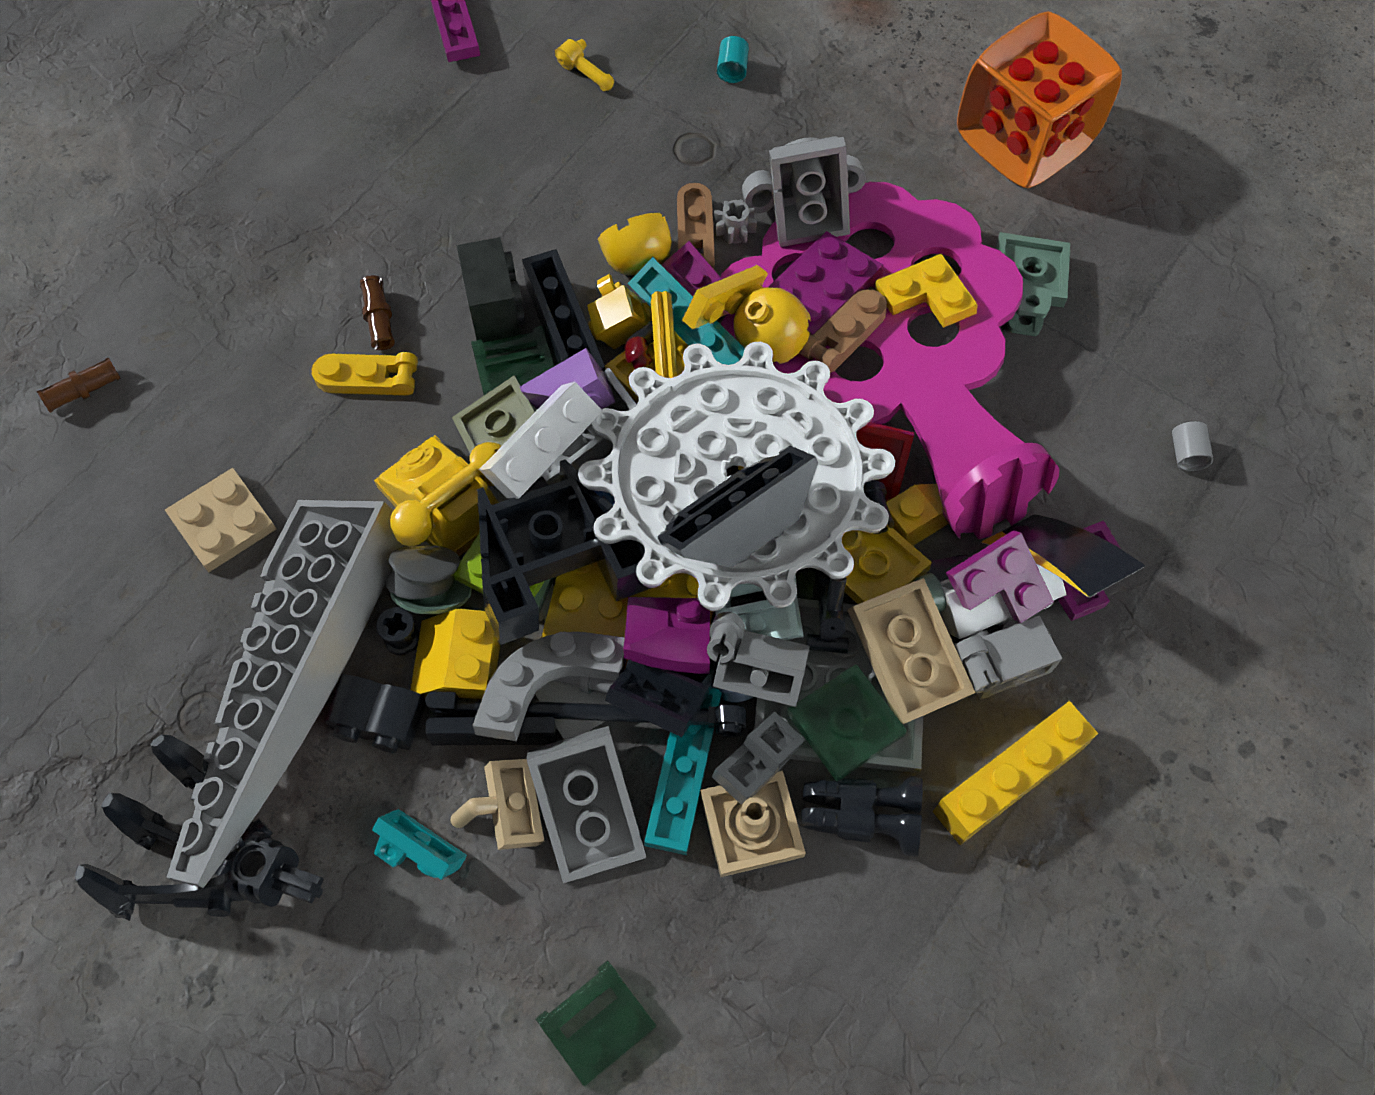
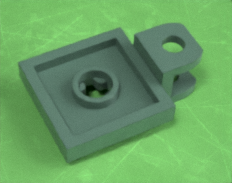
M999 233L996 249L1015 262L1023 278L1022 302L1013 318L1006 322L1007 328L1011 333L1037 336L1042 329L1044 318L1047 316L1050 307L1064 308L1068 298L1071 243ZM1027 266L1034 267V271L1037 273L1034 274L1027 272ZM1021 317L1028 318L1031 324L1023 325L1018 319Z

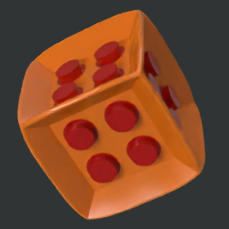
M1049 11L1039 13L1022 22L992 43L974 63L969 72L958 110V131L972 149L1010 181L1024 188L1034 187L1071 163L1098 136L1117 97L1122 80V70L1116 60L1105 49L1071 22Z

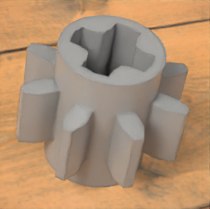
M741 199L729 202L724 201L723 211H714L715 235H722L728 244L746 243L748 232L756 233L757 220L754 219L755 208H749Z

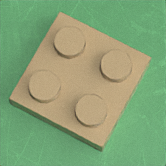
M233 468L165 509L208 573L276 530L271 519Z

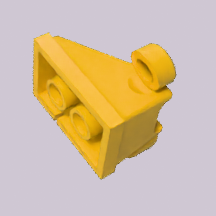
M434 435L417 448L406 453L397 463L380 474L374 481L377 488L396 507L390 517V526L397 541L405 546H416L426 540L430 546H442L452 549L459 556L466 552L478 536L480 530L477 489L484 488L491 505L499 503L489 486L494 485L479 469L502 445L494 442H484L477 445L471 451L469 456L470 464H468Z

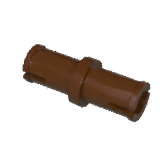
M371 275L360 280V288L362 289L365 304L362 309L363 319L368 322L371 347H375V350H387L395 345L390 324L392 310L391 306L386 303L383 279L379 278V276Z
M107 357L105 360L78 373L75 370L69 372V377L42 390H38L37 393L49 413H51L53 410L80 397L85 400L91 397L90 392L121 378Z

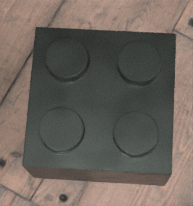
M501 237L456 245L478 348L521 340L519 325H524L526 322L511 251L504 252Z

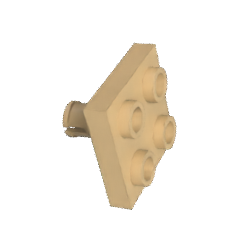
M783 771L777 772L753 797L747 799L742 805L721 785L700 790L720 877L805 856L804 845Z

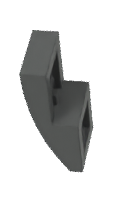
M774 711L747 736L741 747L715 769L712 778L742 805L747 799L753 797L789 761L806 739Z

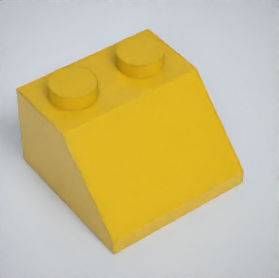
M454 609L421 622L411 691L421 694L424 700L430 692L434 691L456 692L459 698H483L487 685L497 670L500 644L485 611Z

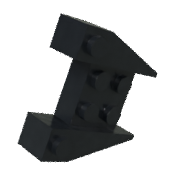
M566 459L560 461L559 482L523 494L519 499L511 498L491 505L484 488L477 489L484 608L500 645L539 631V607L529 586L597 562L616 602L651 589L642 584L636 575L637 565L644 557L645 547L635 540H622L614 544H605L595 536L594 523L596 519L609 512L613 505L604 496L600 498L593 490L583 486L579 481L578 471Z

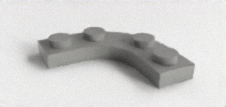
M559 632L534 640L511 654L491 677L473 723L475 734L517 741L532 698L539 689L550 681L564 676H584L615 681L624 671L627 661L624 658L623 652L625 638L587 632Z

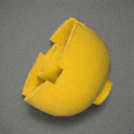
M647 213L627 219L628 226L618 230L617 224L602 232L598 237L601 250L608 264L616 272L627 276L636 275L652 257L660 264H663L671 252L672 240L665 216L663 217L661 213Z
M762 288L753 291L738 306L734 317L735 338L744 348L753 342L766 343L773 350L772 362L785 363L796 356L808 341L810 333L807 328L810 314L803 303L782 288Z

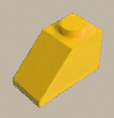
M937 484L914 485L887 501L891 517L895 522L893 529L913 546L948 524L942 513L943 506Z

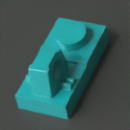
M400 809L378 817L372 831L380 836L374 855L393 868L402 864L406 857L417 863V867L422 873L442 880L458 871L467 857L465 853Z

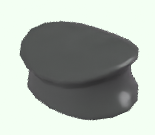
M423 545L398 548L391 553L389 558L393 571L387 576L386 587L389 592L406 599H424L444 594L455 582L453 574L460 565L459 555L452 549L442 546Z

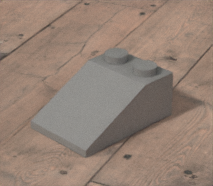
M609 726L527 750L528 767L563 884L647 858Z

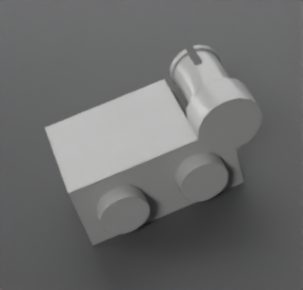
M722 612L715 616L710 627L711 640L707 646L708 656L716 662L718 654L721 655L713 687L796 707L810 646L746 631L742 618L733 612Z
M1040 616L1022 623L1012 619L1002 626V630L989 634L987 630L980 631L954 645L979 700L1049 674L1062 660Z

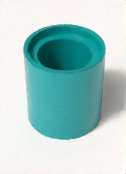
M729 36L721 41L717 64V75L721 80L728 83H737L746 77L749 44L745 39L738 36Z

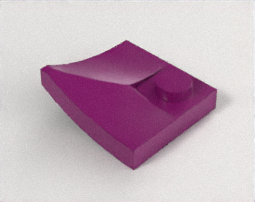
M628 597L623 648L624 658L664 670L709 674L710 657L707 653V646L710 642V610L706 609L698 598Z

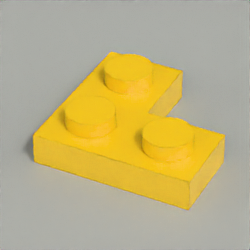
M942 254L876 280L875 290L885 297L886 307L892 316L924 302L927 303L943 328L977 314L978 304Z

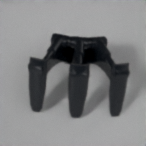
M161 734L152 741L151 748L153 754L186 788L194 789L196 783L204 781L209 763L204 760L202 753L172 735ZM109 793L104 799L102 809L105 816L123 834L133 840L136 845L150 851L158 839L176 847L180 834L164 828L166 820L163 819V815L120 793ZM260 818L249 824L233 849L216 870L214 875L217 877L211 878L204 888L189 884L137 886L130 880H122L108 871L89 864L78 865L75 874V880L84 892L98 904L109 910L111 914H114L116 918H123L130 921L131 915L134 912L135 904H174L176 908H208L207 914L214 917L229 916L232 901L247 900L270 907L276 906L283 893L312 904L315 897H321L323 889L320 887L324 881L323 877L298 869L299 857L292 848L272 839V830ZM263 865H265L263 870L258 875H256L258 870Z

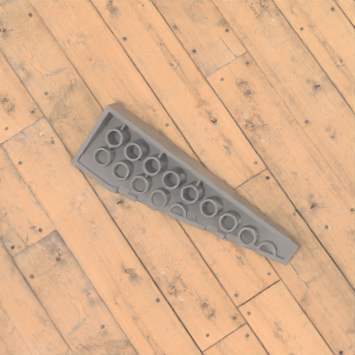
M297 501L264 564L260 577L265 580L262 592L255 593L251 605V609L256 612L250 628L244 629L240 640L244 647L242 658L233 663L215 720V724L220 727L216 742L208 743L204 755V760L209 763L204 781L195 784L191 797L195 805L192 818L183 823L167 874L168 879L197 887H205L259 812L309 733L343 672L386 584L387 576L393 569L389 563L391 553L403 547L395 538L390 526V517L393 509L384 501Z

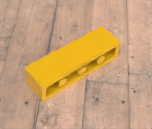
M1068 701L942 798L933 810V813L958 844L962 845L1083 750L1099 733L1076 707Z

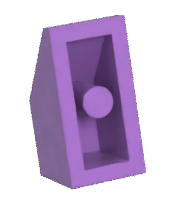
M586 348L520 386L521 392L537 410L561 385L576 382L601 409L616 402L604 371Z

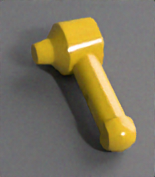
M568 39L555 50L558 62L565 69L572 70L574 67L599 85L602 91H609L613 88V77L610 74H605L584 58L583 51L587 44L583 39L578 41Z

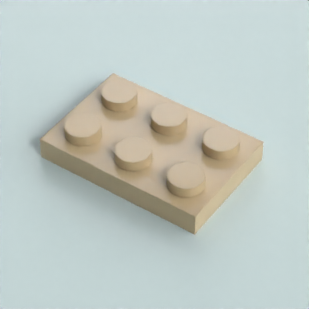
M924 578L848 609V613L898 726L975 693Z

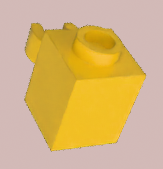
M607 274L597 280L598 289L603 297L587 305L591 319L588 325L592 335L597 340H602L613 349H616L625 344L631 335L646 325L648 318L642 299L620 282L614 284L612 276Z

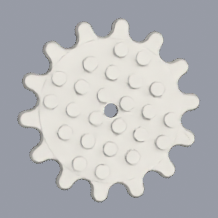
M753 342L747 345L741 360L731 365L717 362L710 349L705 345H690L683 353L685 369L682 374L674 378L662 377L650 368H637L629 376V385L639 398L637 405L628 411H617L609 408L601 409L603 412L591 423L592 428L599 436L613 444L611 454L601 460L585 462L578 471L579 481L587 489L608 492L615 498L613 508L596 519L594 523L595 536L605 544H614L622 540H635L643 544L645 553L637 565L636 575L638 580L649 588L660 586L667 578L674 574L685 573L698 580V599L710 611L722 609L728 603L732 589L740 584H754L760 587L771 605L777 608H784L792 604L796 598L797 588L794 576L798 570L815 568L825 573L831 579L840 580L845 578L853 571L854 560L842 544L843 534L852 530L877 533L885 528L888 523V511L884 506L867 498L863 486L868 481L882 479L892 473L895 468L894 456L884 449L866 448L859 443L856 437L857 431L872 420L874 416L873 406L864 399H853L845 403H836L829 400L824 395L823 389L830 378V370L823 362H807L795 373L787 374L778 371L772 362L773 350L768 344L763 342ZM790 445L816 456L818 466L799 521L787 528L780 537L770 540L752 553L746 561L738 563L734 567H727L683 558L660 544L658 535L665 531L666 525L674 515L727 480L729 477L726 470L729 467L742 466L746 468L764 458L779 455L780 450Z

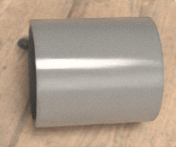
M1197 421L1186 422L1172 430L1177 466L1180 470L1197 471L1207 468L1213 463L1210 438L1205 423Z

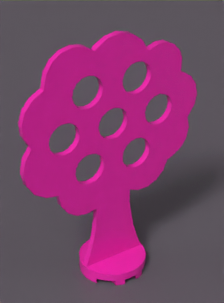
M867 182L860 190L848 193L850 234L838 236V238L847 242L851 235L864 229H877L888 234L892 238L894 246L889 253L875 259L883 264V275L879 279L914 265L915 261L929 254H943L953 258L961 268L958 278L978 304L977 314L956 322L959 332L954 340L939 347H929L917 343L907 330L911 321L919 315L933 313L926 302L893 316L886 307V318L860 345V347L874 350L881 356L883 367L880 372L869 380L859 382L844 379L834 371L830 373V378L824 386V395L836 403H845L853 399L868 401L874 409V416L870 422L880 425L890 421L901 409L912 424L927 454L938 485L943 506V516L959 538L961 533L974 532L978 539L992 536L993 525L1007 519L1012 526L1026 516L1029 501L1042 488L1049 495L1059 477L1058 465L1042 445L1038 443H1024L997 422L969 392L970 389L981 387L994 378L1004 363L1005 338L999 327L1013 318L1022 302L1023 278L1015 262L1001 251L982 245L979 224L970 212L959 205L938 199L917 200L902 187L888 182ZM775 221L763 238L762 256L746 257L732 263L721 274V279L758 265L768 273L762 285L763 288H767L774 282L773 274L778 267L784 263L797 260L815 241L780 247ZM736 312L732 315L727 314L721 322V325L734 338V317ZM798 353L788 362L781 364L777 361L773 362V366L778 371L789 374L797 372L807 362L817 360L814 358L809 360Z

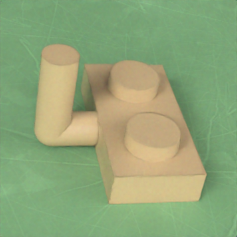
M527 759L490 761L484 767L489 797L469 799L452 814V825L456 828H463L477 815L492 814L498 850L539 846L544 842L535 787Z

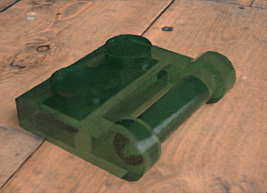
M543 326L532 328L530 333L482 343V339L471 341L483 395H486L512 376H515L523 385L554 367ZM536 346L535 349L486 359L489 356Z
M608 960L597 968L598 974L550 1013L545 1010L535 1018L584 1087L588 1086L657 1028V1025ZM610 987L617 999L567 1039L559 1028Z

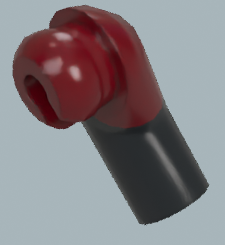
M649 321L626 341L625 359L627 363L631 362L634 369L647 367L652 363L651 356L646 352L648 346L654 342L652 321Z

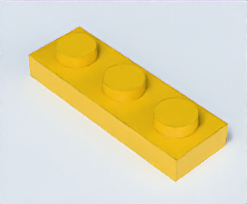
M756 265L697 289L682 321L694 330L707 323L712 324L718 318L727 314H734L745 297L753 291L763 288L762 285L768 273Z

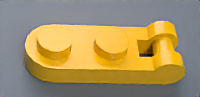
M400 352L396 356L326 354L314 362L311 370L316 385L324 392L411 395L414 393L415 379L412 377V374L417 370L418 357L410 352ZM389 373H397L393 378H389Z

